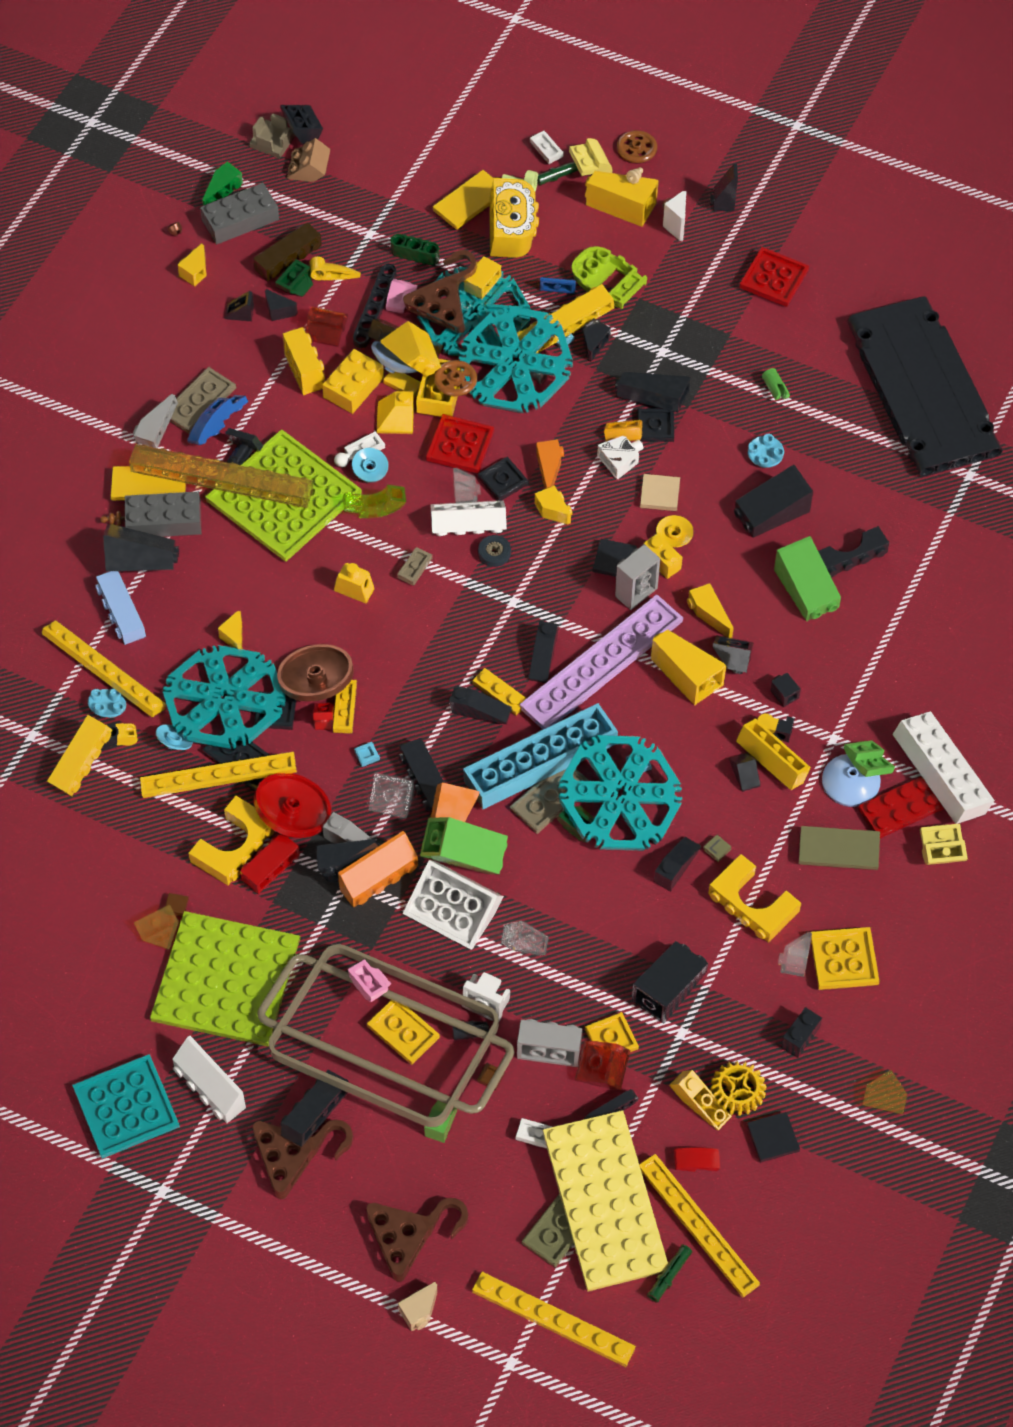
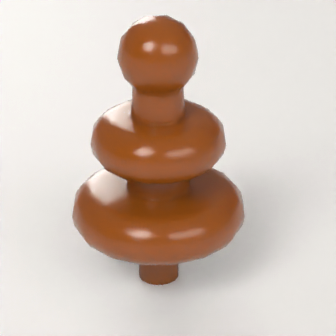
M116 511V516L110 513L109 517L102 516L100 520L102 523L110 521V524H114V521H117V525L121 526V520H125V516H121L120 511Z

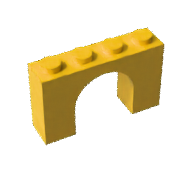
M235 796L224 809L225 818L247 833L246 842L234 851H221L200 839L189 852L191 863L226 885H229L238 878L242 866L246 862L251 861L254 853L263 847L267 837L270 838L274 833V830L261 820L255 807L238 796Z
M740 854L710 884L708 894L713 901L722 904L729 914H734L738 917L745 927H750L758 938L764 939L769 943L800 912L801 902L785 891L767 908L754 909L744 904L738 892L755 875L756 866Z

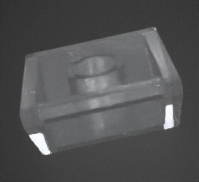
M375 772L369 810L407 818L414 796L413 780Z

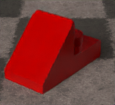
M334 702L315 703L313 711L315 730L333 729Z

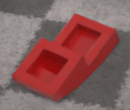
M677 1148L674 1150L675 1170L695 1172L697 1169L717 1172L720 1169L719 1149Z

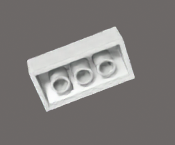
M504 500L431 504L432 533H436L438 536L447 535V532H455L456 535L466 534V531L480 534L484 533V530L499 533L503 531L502 529H507Z
M188 1036L173 1058V1070L180 1078L183 1076L187 1080L186 1084L193 1092L196 1090L200 1094L199 1097L206 1106L210 1105L213 1108L212 1111L219 1120L223 1119L228 1123L246 1108L243 1091L191 1036Z

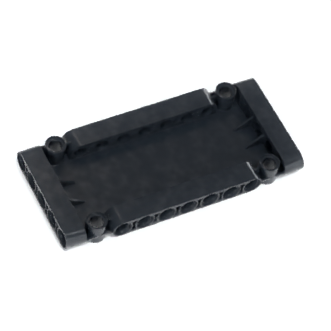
M922 296L860 312L848 318L847 323L856 338L855 345L859 349L861 360L901 444L907 446L909 450L908 457L914 461L920 476L925 477L992 459L1002 453L1003 449L993 431L994 425L989 421L987 409L944 325L941 326L939 314L933 310L927 297Z

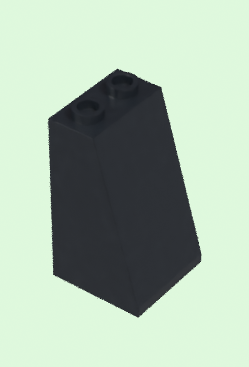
M792 465L737 499L734 514L737 519L742 521L745 531L749 532L754 538L809 513L813 490L797 467Z
M107 524L103 535L106 571L174 570L175 563H178L179 546H176L175 540L114 524Z
M675 941L633 984L632 1002L665 1024L707 973L708 963L706 959L701 955L691 952L687 945Z

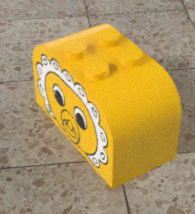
M493 178L490 193V256L522 257L529 252L533 237H536V227L539 224V217H536L538 202H535L533 187L524 180Z

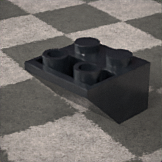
M311 105L280 106L287 122L301 144H305L314 138L319 139L323 127Z

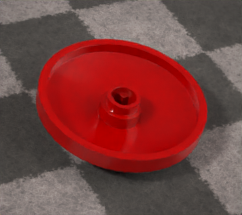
M293 773L272 774L260 782L254 795V806L261 820L271 829L285 836L307 838L317 835L323 830V826L331 816V804L325 792L316 783L301 775Z

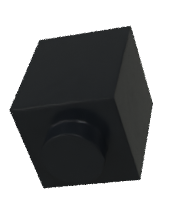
M785 673L782 676H776L772 680L770 691L780 704L785 707L799 699L801 688L788 673Z

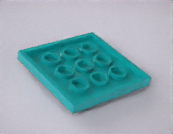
M150 1054L73 1085L102 1159L180 1127Z

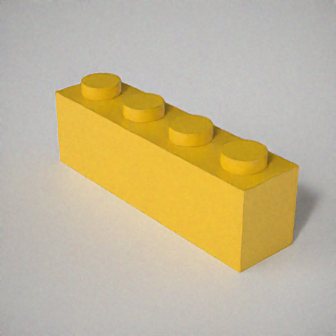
M87 715L47 782L70 796L76 793L80 788V782L83 777L87 776L90 772L94 759L96 760L99 757L102 746L110 739L112 729Z
M757 719L743 725L736 741L790 790L804 783L811 768Z

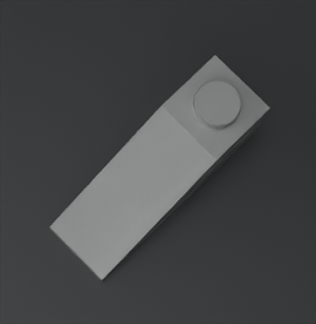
M171 394L142 418L139 425L135 426L133 435L138 444L153 449L158 448L178 404L175 395Z
M334 812L323 826L324 838L334 844L372 839L351 821Z

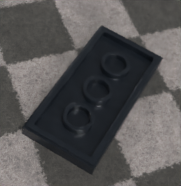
M223 729L217 736L223 735L225 730ZM247 738L245 746H243L242 741H236V748H233L231 742H229L231 749L207 745L202 750L203 754L217 764L271 756L255 743L251 742L249 744ZM264 778L242 781V783L256 792L258 785Z

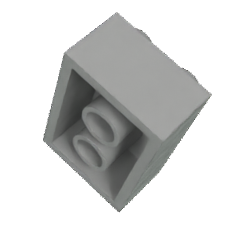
M645 544L640 548H636L628 558L622 559L617 565L615 597L630 610L658 589L660 558Z
M533 1019L521 1020L517 1042V1059L578 1067L582 1028H578L575 1025L562 1026L554 1022L540 1023Z

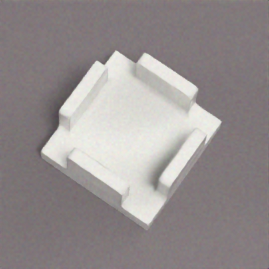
M483 973L477 982L478 975L473 974L470 981L467 980L463 986V996L494 1009L500 1021L502 1012L510 999V990L506 989L502 996L496 994L501 984L500 979ZM462 1005L463 1008L492 1020L490 1017Z

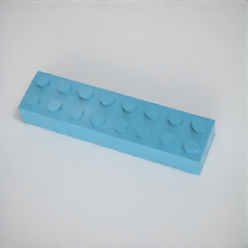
M599 703L464 768V782L469 789L479 791L477 802L482 809H485L567 769L578 747L584 741L589 746H593L590 740L593 736H618V731ZM608 744V745L606 746V749H608V748H610V747H612V746H614V745H616V744Z

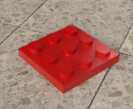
M761 247L740 282L739 288L788 307L808 273L809 265Z
M442 414L428 450L426 461L478 474L494 434V427Z

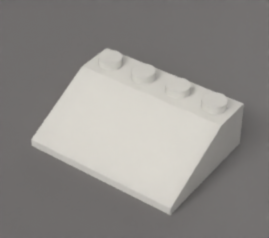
M429 860L403 914L472 950L495 915L504 896L436 861Z

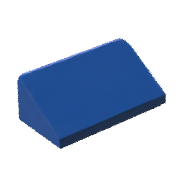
M540 277L541 291L575 294L576 280Z

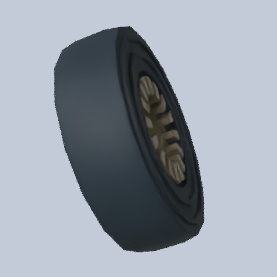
M487 536L479 544L478 555L480 560L488 566H502L510 559L511 546L507 539L502 536Z

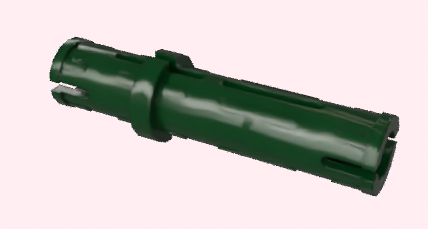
M574 161L558 168H550L548 171L538 175L537 184L541 186L551 181L555 182L559 178L579 170Z
M681 1244L663 1273L657 1276L656 1283L650 1292L647 1293V1297L653 1302L658 1303L664 1292L672 1286L673 1279L692 1254V1250L688 1246Z

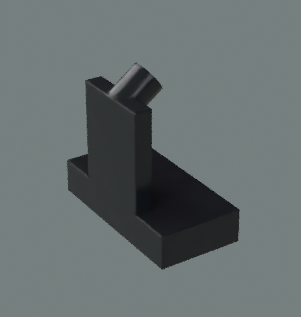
M228 428L225 432L229 440L234 445H237L227 460L228 465L241 466L253 450L260 452L263 448V444L256 435Z

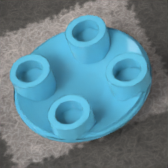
M765 434L753 439L749 443L748 456L754 464L760 467H773L783 459L784 448L772 434Z
M114 688L111 690L94 689L88 698V706L95 714L111 718L119 716L125 711L126 701L121 693Z

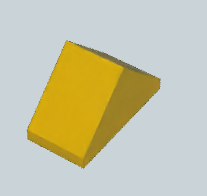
M241 611L234 613L218 628L219 638L230 647L242 649Z

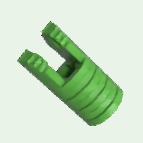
M775 368L766 370L762 374V379L774 399L778 400L780 397L782 399L789 398L790 394Z

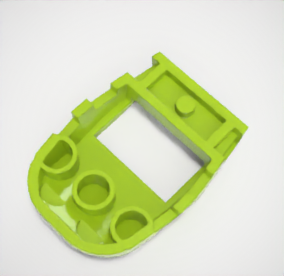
M594 246L585 249L572 263L574 279L587 292L593 287L601 285L615 270L625 275L609 292L614 299V306L620 309L647 283V276L644 275L642 277L639 275L637 268L633 264L629 265L624 257L621 255L617 257L611 254L610 250L603 247Z

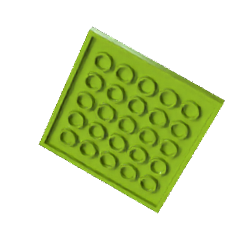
M281 429L263 445L260 452L256 451L206 496V501L286 562L362 493V490Z
M184 911L150 1017L151 1021L269 1046V1040L274 1029L261 1023L257 1012L287 962L296 955L300 936ZM289 976L265 1013L268 1018L275 1021Z

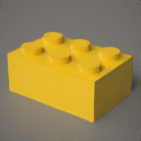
M303 327L283 333L285 357L302 394L306 395L323 389L322 385L325 377L322 370H324L322 361L317 359L318 353L315 346H311L312 341L309 333H305Z
M353 349L323 383V398L353 414L383 380V365Z
M438 359L440 365H442V364L445 363V362L450 361V360ZM457 367L456 370L463 372L462 368ZM447 369L446 371H444V374L447 375L450 372V370ZM435 373L428 377L423 375L416 399L417 413L442 417V414L453 416L458 396H449L439 391L434 382ZM447 380L442 381L445 386L449 384Z

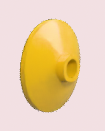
M672 515L663 518L658 523L656 534L658 533L671 547H682L691 541L693 527L686 518Z

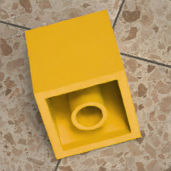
M409 321L380 340L381 344L404 363L427 377L441 368L429 334Z

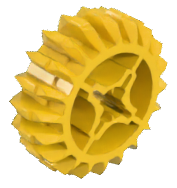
M738 1061L735 1062V1066L730 1062L727 1063V1068L721 1066L720 1072L716 1071L714 1074L715 1078L711 1080L712 1086L710 1091L718 1099L716 1105L719 1106L721 1103L723 1105L722 1110L730 1109L731 1115L734 1111H738L739 1116L742 1115V1111L748 1115L750 1109L757 1110V1105L762 1104V1099L766 1095L764 1092L766 1084H763L765 1079L764 1077H759L760 1070L754 1071V1065L748 1068L746 1061L743 1063V1066L739 1065ZM748 1080L753 1084L755 1092L751 1091V1088L747 1086ZM722 1084L730 1091L729 1097L724 1093ZM742 1085V1089L735 1091V1087L737 1088Z

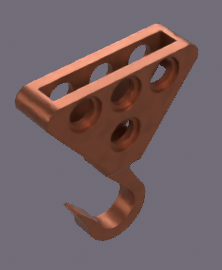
M467 250L454 252L443 263L446 266L460 259H468L471 262L468 269L404 295L403 301L406 309L456 333H463L465 331V324L458 287L461 282L473 276L477 270L475 256ZM447 295L446 298L440 299L441 296ZM424 303L422 306L417 307V304ZM434 310H439L435 314L432 313ZM449 317H454L453 320H447Z
M341 1120L327 1122L302 1147L282 1137L281 1127L262 1121L254 1123V1136L275 1196L278 1199H285L329 1132L341 1130L346 1134L345 1141L341 1143L334 1156L335 1160L350 1149L353 1143V1133L351 1127L346 1122ZM269 1138L271 1142L264 1144L262 1140ZM290 1150L298 1151L295 1155L288 1154ZM273 1156L278 1158L275 1162L268 1161ZM277 1175L285 1176L280 1181L274 1179Z
M456 1198L444 1199L439 1202L429 1216H422L377 1203H370L367 1206L369 1223L395 1281L401 1282L405 1279L445 1209L456 1208L462 1215L455 1225L451 1239L464 1229L468 1222V1210L462 1201ZM385 1220L386 1223L379 1226L376 1224V1221ZM406 1230H411L414 1232L411 1236H405L403 1234V1232ZM386 1238L394 1240L391 1244H385L383 1241ZM394 1257L402 1258L399 1263L391 1261Z

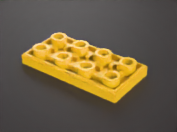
M484 170L480 171L434 205L433 211L456 230L490 206L493 177Z
M186 466L113 467L111 500H125L127 495L186 492L187 468Z

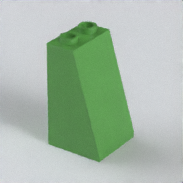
M810 536L777 550L774 571L806 621L817 619L822 614L833 612L839 608L841 596Z
M450 817L428 818L420 856L486 874H500L508 836Z

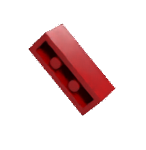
M283 834L273 837L268 846L260 849L256 853L255 858L242 866L240 871L241 880L259 894L300 856L299 846Z

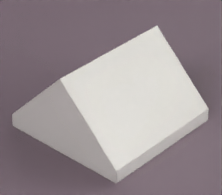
M686 191L676 195L666 202L664 206L663 227L679 241H683Z

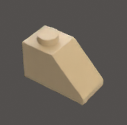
M435 1282L398 1303L399 1312L411 1331L424 1328L431 1319L437 1296V1284Z

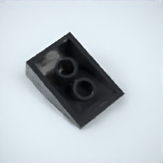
M375 839L317 846L318 870L327 881L339 882L338 872L380 845Z

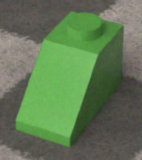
M437 1101L431 1109L429 1117L439 1116L447 1104ZM453 1108L449 1117L442 1125L438 1127L425 1126V1137L445 1143L458 1109Z

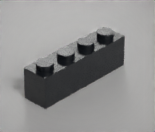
M418 738L400 745L398 757L401 764L406 765L407 776L409 780L414 781L415 792L418 796L421 795L425 811H429L431 815L437 785L444 783L422 738Z
M330 1070L326 1071V1073L349 1083V1080ZM317 1079L315 1085L305 1092L303 1099L295 1103L291 1113L285 1115L281 1120V1136L302 1147L348 1092Z

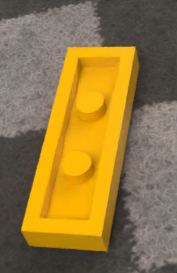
M486 668L473 679V685L488 696L511 706V713L515 716L522 711L520 704L527 698Z
M351 680L346 688L336 694L333 733H353L357 680Z

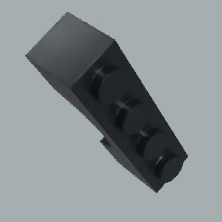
M879 526L862 532L861 545L853 551L841 552L830 546L818 551L831 578L842 571L851 570L854 566L866 564L876 557H882L888 552L889 541Z

